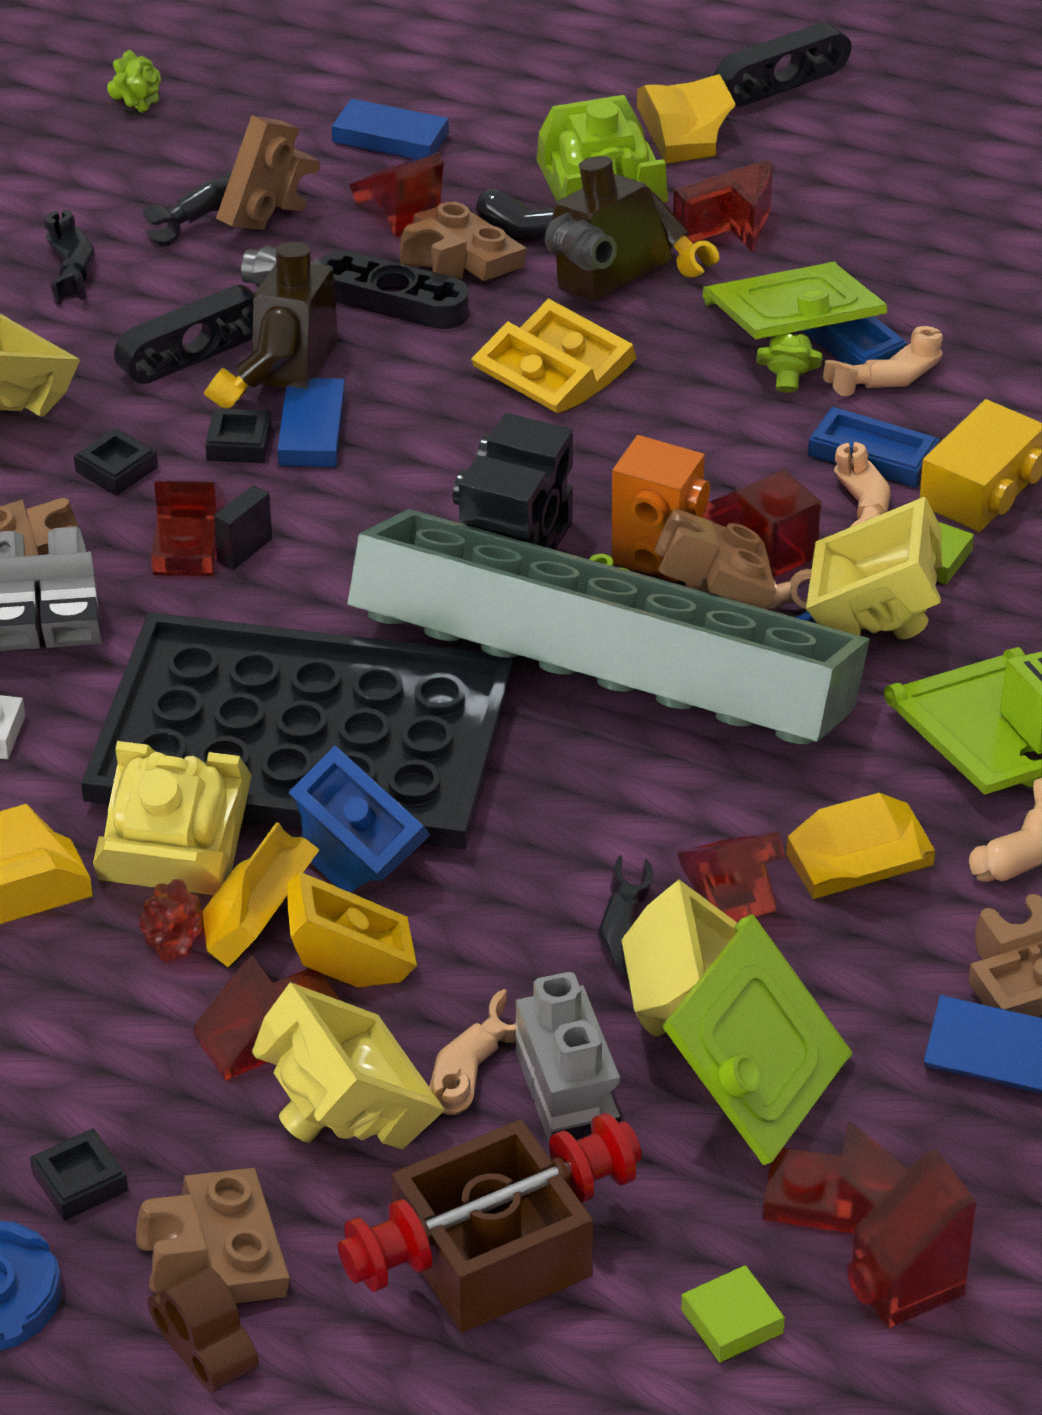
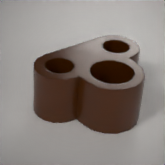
M208 1266L197 1273L194 1272L147 1298L149 1312L157 1329L208 1392L216 1391L259 1366V1359L254 1344L240 1324V1316L235 1300L224 1280L213 1268Z

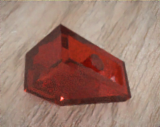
M785 469L745 484L707 502L703 512L704 519L727 527L729 523L739 524L759 535L761 541H764L773 578L812 560L814 557L815 543L819 540L821 500Z
M937 1149L923 1154L854 1229L852 1262L847 1266L850 1285L859 1301L864 1305L871 1304L888 1328L965 1296L976 1200Z

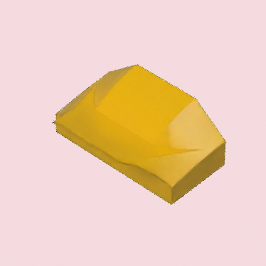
M720 74L689 83L669 86L644 85L637 89V108L666 164L716 156L718 129L728 113L735 107V102Z
M882 793L868 795L819 809L787 836L786 855L813 899L934 865L935 850L908 803Z
M27 804L0 811V924L93 896L91 878L70 838L54 832Z
M275 823L251 858L239 863L232 870L202 911L207 951L225 966L229 967L258 937L286 898L287 883L298 871L304 872L319 849L304 837L290 836L283 830L280 823Z
M300 871L287 883L290 934L303 966L357 988L402 982L417 966L407 916Z

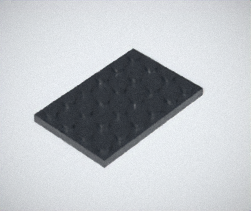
M148 612L82 779L83 801L109 805L118 764L115 750L117 741L146 744L154 751L166 754V756L183 759L186 756H195L205 763L207 762L209 752L236 755L241 757L252 775L242 822L273 826L275 823H280L282 827L302 829L301 814L294 799L288 792L335 745L424 825L430 836L422 844L466 850L514 677V657H498L474 650Z

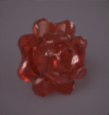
M173 879L169 885L158 884L155 887L153 897L145 901L144 912L139 918L140 930L145 935L146 944L156 948L161 960L164 962L172 961L175 959V956L178 958L188 957L194 938L197 935L205 934L202 915L204 909H200V898L188 892L182 879Z

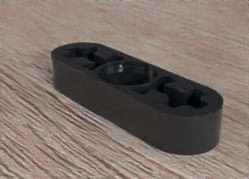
M821 22L728 55L719 63L714 76L721 75L735 102V106H745L836 73L848 61L852 45L850 39L829 22ZM787 54H791L790 62L782 72L774 74L775 66L780 59Z
M335 251L320 259L325 266H328L333 271L335 302L437 329L454 328L463 324L468 319V287L457 278L352 251ZM394 287L404 289L395 292L383 291V289Z
M234 285L132 327L120 337L115 346L114 359L116 364L135 382L147 384L252 340L255 293L247 286ZM202 323V328L197 338L188 344L182 345V339L186 331L193 325Z

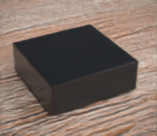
M213 408L205 444L206 460L265 463L272 429L271 411Z
M114 428L75 454L74 464L75 472L117 496L158 468L156 450Z
M255 485L246 489L213 515L217 561L232 570L236 569L273 539L269 492Z
M94 1128L29 1157L33 1176L64 1221L129 1191L126 1173Z

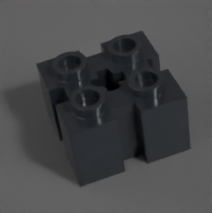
M505 412L492 434L486 433L482 437L477 450V456L469 469H462L456 478L453 488V503L459 505V523L556 550L573 523V485L567 484V476L573 468V429Z

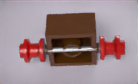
M603 1113L592 1119L591 1135L576 1140L569 1132L564 1130L551 1135L549 1139L550 1159L524 1121L519 1119L391 1173L392 1203L388 1206V1221L372 1228L360 1217L345 1223V1239L337 1244L344 1270L354 1284L363 1281L372 1292H377L388 1286V1270L406 1263L414 1272H422L461 1334L593 1276V1219L582 1203L593 1198L594 1182L609 1176L620 1186L635 1180L636 1164L642 1160V1151L638 1138L627 1122L622 1121L618 1123L612 1115Z

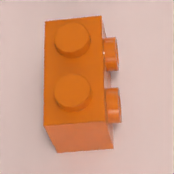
M641 435L635 437L612 469L611 558L613 559V564L675 583L679 582V580L659 572L658 569L664 557L658 555L655 552V548L662 530L674 509H680L703 518V512L710 495V482L704 480L705 454Z

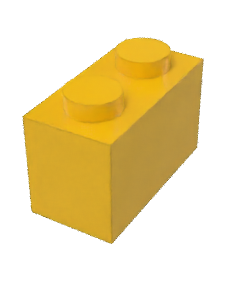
M985 399L923 458L920 498L926 496L933 512L981 532L998 514L1004 515L1010 509L1015 497L1029 483L1035 484L1041 478L1042 423Z

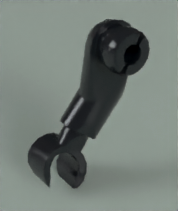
M232 172L224 174L220 179L203 183L177 200L178 204L170 209L161 205L147 207L143 211V216L150 224L161 225L168 223V225L163 230L145 232L155 243L161 246L172 244L180 235V224L186 221L191 224L211 211H219Z
M496 188L484 191L478 197L476 203V211L481 219L492 226L501 228L506 234L515 239L545 237L547 226L555 219L553 208L531 210Z
M68 210L61 212L62 219H60L59 211L48 214L44 223L45 229L48 231L46 239L49 245L63 260L60 269L61 277L50 283L56 305L62 304L61 300L69 295H79L80 300L87 299L84 282L95 260L93 245L81 229L75 226L74 215Z
M620 855L615 862L610 884L613 895L608 900L598 930V939L619 974L629 980L622 939L639 917L641 910L640 902L644 901L649 894L653 870L652 865L645 858L641 884H630L621 874L622 855Z

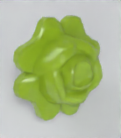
M132 50L124 52L122 58L114 60L113 66L116 75L107 85L109 95L117 101L124 98L128 107L136 106L141 113L148 111L150 104L159 101L157 92H159L161 82L160 72L153 66L151 60L142 55L137 57Z
M786 333L772 336L769 347L757 349L756 362L760 365H767L770 371L777 374V391L795 393L799 389V376L821 367L822 353L812 349V344L807 336Z

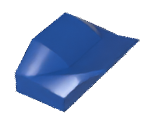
M335 745L288 792L294 799L301 814L302 837L319 849L311 864L336 887L350 893L370 880L382 881L430 836L424 825Z

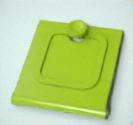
M835 261L703 287L705 304L707 306L717 304L754 339L887 314V304L838 266Z
M1011 648L1005 650L1001 656L904 685L894 683L884 688L886 703L894 708L984 795L1020 783L1033 788L1034 780L1042 778V759H1029L1022 755L1026 752L1034 751V749L999 712L1007 659L1024 656L1025 654L1021 648Z
M750 914L740 919L734 926L735 936L662 1027L760 1162L766 1165L773 1162L837 1072L852 1056L853 1052L754 914Z

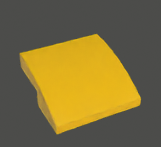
M548 298L520 328L507 321L471 358L473 366L550 410L560 413L583 403L609 385L637 357L632 343Z

